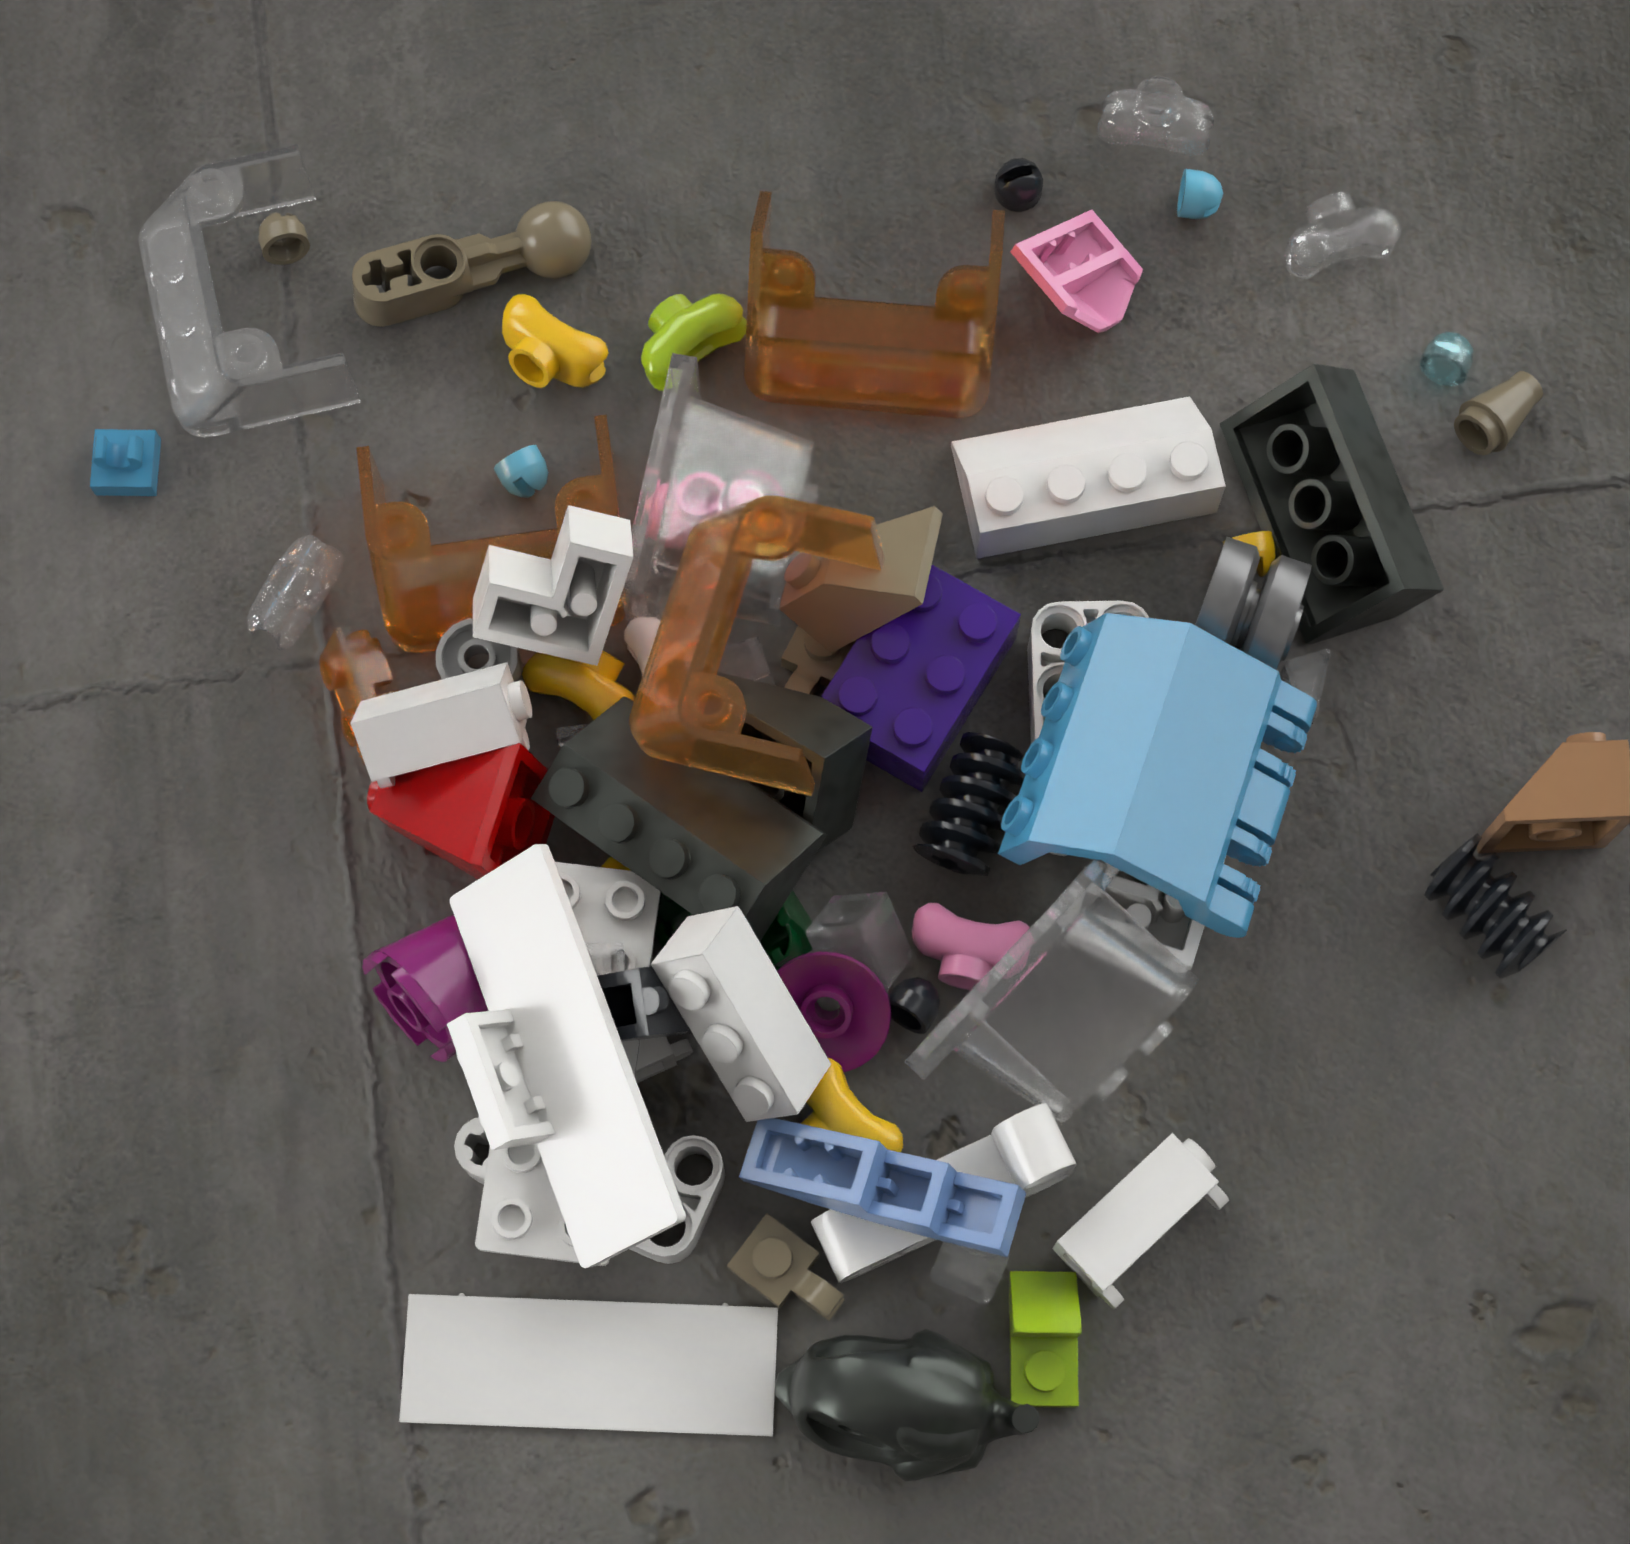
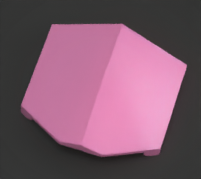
M1089 210L1015 244L1010 251L1062 314L1097 333L1107 331L1122 321L1134 287L1143 271V268L1093 210Z

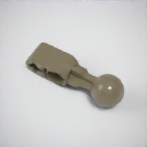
M547 201L527 210L521 217L516 232L492 239L480 233L461 239H453L446 235L435 234L369 252L363 255L353 268L354 308L358 316L366 323L384 327L449 309L455 306L464 294L494 285L502 273L526 267L540 277L548 279H560L570 276L583 266L589 256L592 245L589 225L584 216L571 205L559 201ZM442 266L449 269L453 274L447 278L435 279L429 277L424 272L431 267ZM407 275L411 276V286H408ZM381 285L385 292L379 293L376 286Z

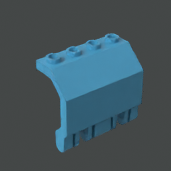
M1105 613L1083 627L1077 626L1068 635L1061 649L1060 659L1065 663L1060 678L1051 687L1043 701L1041 715L1045 717V721L1039 738L1030 745L1023 758L1021 771L1026 775L1019 795L1010 802L1003 815L1001 829L1006 833L998 854L1018 865L1025 864L1050 852L1101 860L1177 899L1185 915L1196 922L1229 937L1240 938L1246 936L1254 911L1253 904L1257 901L1260 892V885L1253 881L1252 878H1248L1245 874L1225 865L1224 860L1227 855L1238 859L1239 862H1243L1246 865L1261 867L1269 863L1272 853V847L1269 846L1275 843L1290 795L1289 788L1293 785L1296 770H1293V767L1289 766L1288 763H1284L1281 759L1262 750L1260 746L1264 742L1267 745L1274 746L1275 749L1277 748L1288 753L1304 750L1307 740L1306 733L1310 730L1317 708L1316 700L1282 681L1277 670L1192 623Z

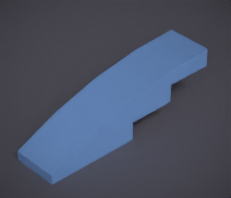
M776 1118L757 1120L739 1178L744 1182L811 1204L921 1236L1008 1257L1026 1196V1192L1019 1185L957 1172L949 1163L888 1150L877 1140Z

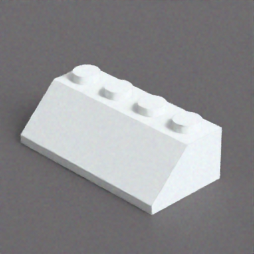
M1190 396L951 442V449L977 559L1217 513L1226 487L1212 429Z

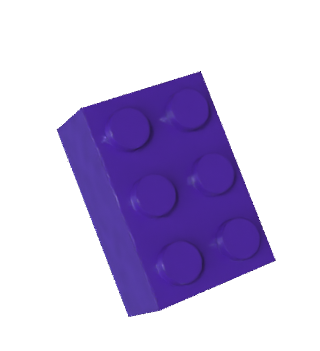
M931 565L923 604L857 639L821 697L872 726L866 758L868 762L923 792L1015 642L1021 614L938 567Z

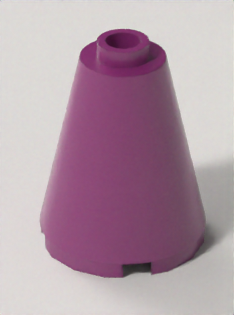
M454 914L388 944L363 959L362 968L364 974L366 975L375 968L381 979V982L372 988L379 1002L393 1021L417 1046L428 1039L439 1048L430 1056L436 1061L446 1062L456 1054V1049L447 1027L449 1022L465 1013L489 1011Z

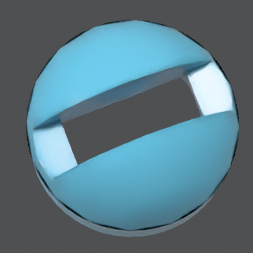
M1184 169L1179 188L1177 216L1189 219H1203L1214 214L1218 210L1223 197L1221 183L1212 174L1207 172Z
M530 445L510 454L494 467V471L502 485L509 493L518 497L529 498L535 493V489L541 490L547 484L548 468L537 445Z

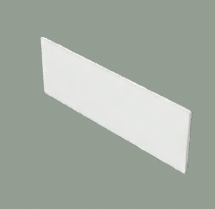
M460 1293L459 1296L409 1294L399 1422L773 1437L778 1308L729 1306L727 1303H723L720 1306L465 1296L464 1293Z

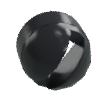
M1025 158L1009 160L1003 164L996 175L994 192L997 201L1004 208L1015 212H1022L1033 208L1041 198L1043 188L1042 174L1034 162ZM1025 175V176H1023V177L1017 178V179H1015V180L1009 182L1007 185L1005 184V181H1004V180H1008V179H1011V178H1015V177H1018V176Z
M919 977L905 979L894 987L888 995L891 1006V1018L911 1032L925 1034L939 1013V994L937 989L928 980Z

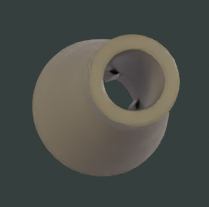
M1518 371L1510 379L1464 402L1460 406L1459 415L1454 421V429L1459 440L1466 448L1478 455H1488L1492 451L1499 452L1504 450L1533 406L1542 399L1543 390L1540 383L1531 374L1525 371Z

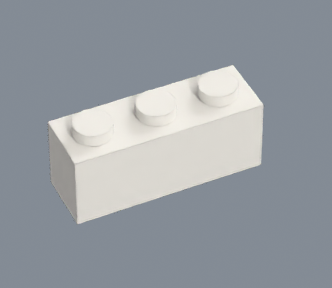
M739 906L686 917L653 960L651 966L745 1121L750 1122L799 1114L831 1065L825 1052Z

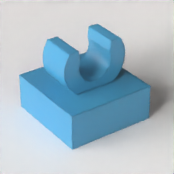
M95 429L90 488L95 495L157 496L161 438L157 431Z

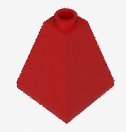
M521 743L396 775L394 786L381 789L377 781L371 782L367 794V805L370 812L389 828L477 879L482 878L531 846L546 844L555 817L530 799L548 769Z

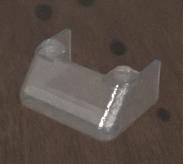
M298 144L213 162L196 168L154 211L140 229L139 247L171 406L180 425L194 436L212 437L361 403L359 391L343 352L283 366L276 342L265 331L250 327L223 332L202 228L225 223L235 217L315 200L314 187Z

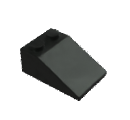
M684 663L674 668L666 724L826 833L827 836L818 851L853 828L872 726L823 697Z

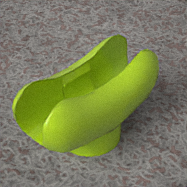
M676 294L662 301L649 317L648 327L654 335L644 344L641 355V363L652 386L659 391H671L679 387L688 371L703 358L721 347L741 341L746 334L748 326L746 319L742 316V306L733 297L726 294H711L693 304L683 294Z

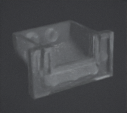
M672 353L631 533L633 560L621 593L627 626L631 620L638 617H656L658 604L780 626L783 612L779 610L786 583L784 574L791 561L801 552L807 551V542L798 540L802 520L813 521L817 506L819 485L810 483L816 456L815 442L702 400L697 357Z
M1093 859L985 976L930 1031L904 1062L925 1080L947 1055L954 1051L1032 1105L1036 1106L1047 1103L1055 1120L1063 1124L1093 1094L1101 1101H1104L1123 1082L1129 1072L1122 1064L1137 1049L1148 1056L1168 1036L1174 1027L1166 1019L1195 988L1199 978L1105 891L1120 870L1104 861Z

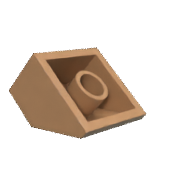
M1601 732L1579 733L1566 738V742H1563L1481 835L1482 839L1477 846L1478 853L1605 848L1630 823V750L1628 740H1606V734Z

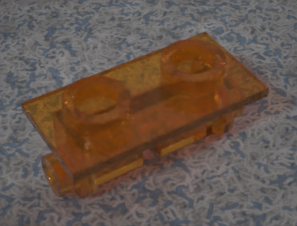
M341 627L334 629L320 656V673L326 688L330 691L335 690L342 708L341 726L344 737L350 746L357 747L362 763L365 766L351 726L354 714L361 701L397 692L398 690L378 695L375 693V687L391 684L393 680L379 639L371 638L368 630L355 631L345 638Z

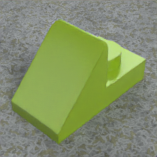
M1010 1271V1400L1017 1404H1029L1033 1407L1077 1408L1079 1406L1078 1337L1082 1334L1076 1272Z

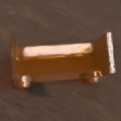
M760 191L750 236L744 370L747 387L756 397L766 402L946 418L970 417L984 407L988 400L1003 254L1005 211L993 210L987 266L959 265L944 273L937 285L935 307L815 297L816 273L811 262L798 252L769 248L772 192Z
M607 414L594 416L601 474L573 479L561 488L555 500L557 528L434 545L431 542L429 524L422 511L406 502L386 503L384 482L369 446L356 447L365 536L383 623L390 639L397 647L412 653L436 651L442 635L452 625L467 618H473V596L489 545L551 560L568 505L622 518L614 450ZM629 572L611 626L621 622L631 609L633 598Z
M766 495L704 517L692 528L629 717L631 733L642 751L654 758L812 796L815 782L803 750L742 735L741 731L747 713L744 696L733 681L718 676L717 671L754 559L777 561L788 557L794 551L882 570L885 557L874 517L783 496Z

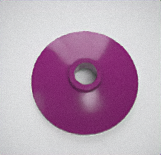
M813 952L798 956L777 970L827 1058H832L838 1062L843 1072H848L864 1065L881 1049L890 1027L891 1006L883 984L867 966L843 954ZM821 997L833 998L839 1002L840 1007L834 1011H826L818 1005L817 1000Z

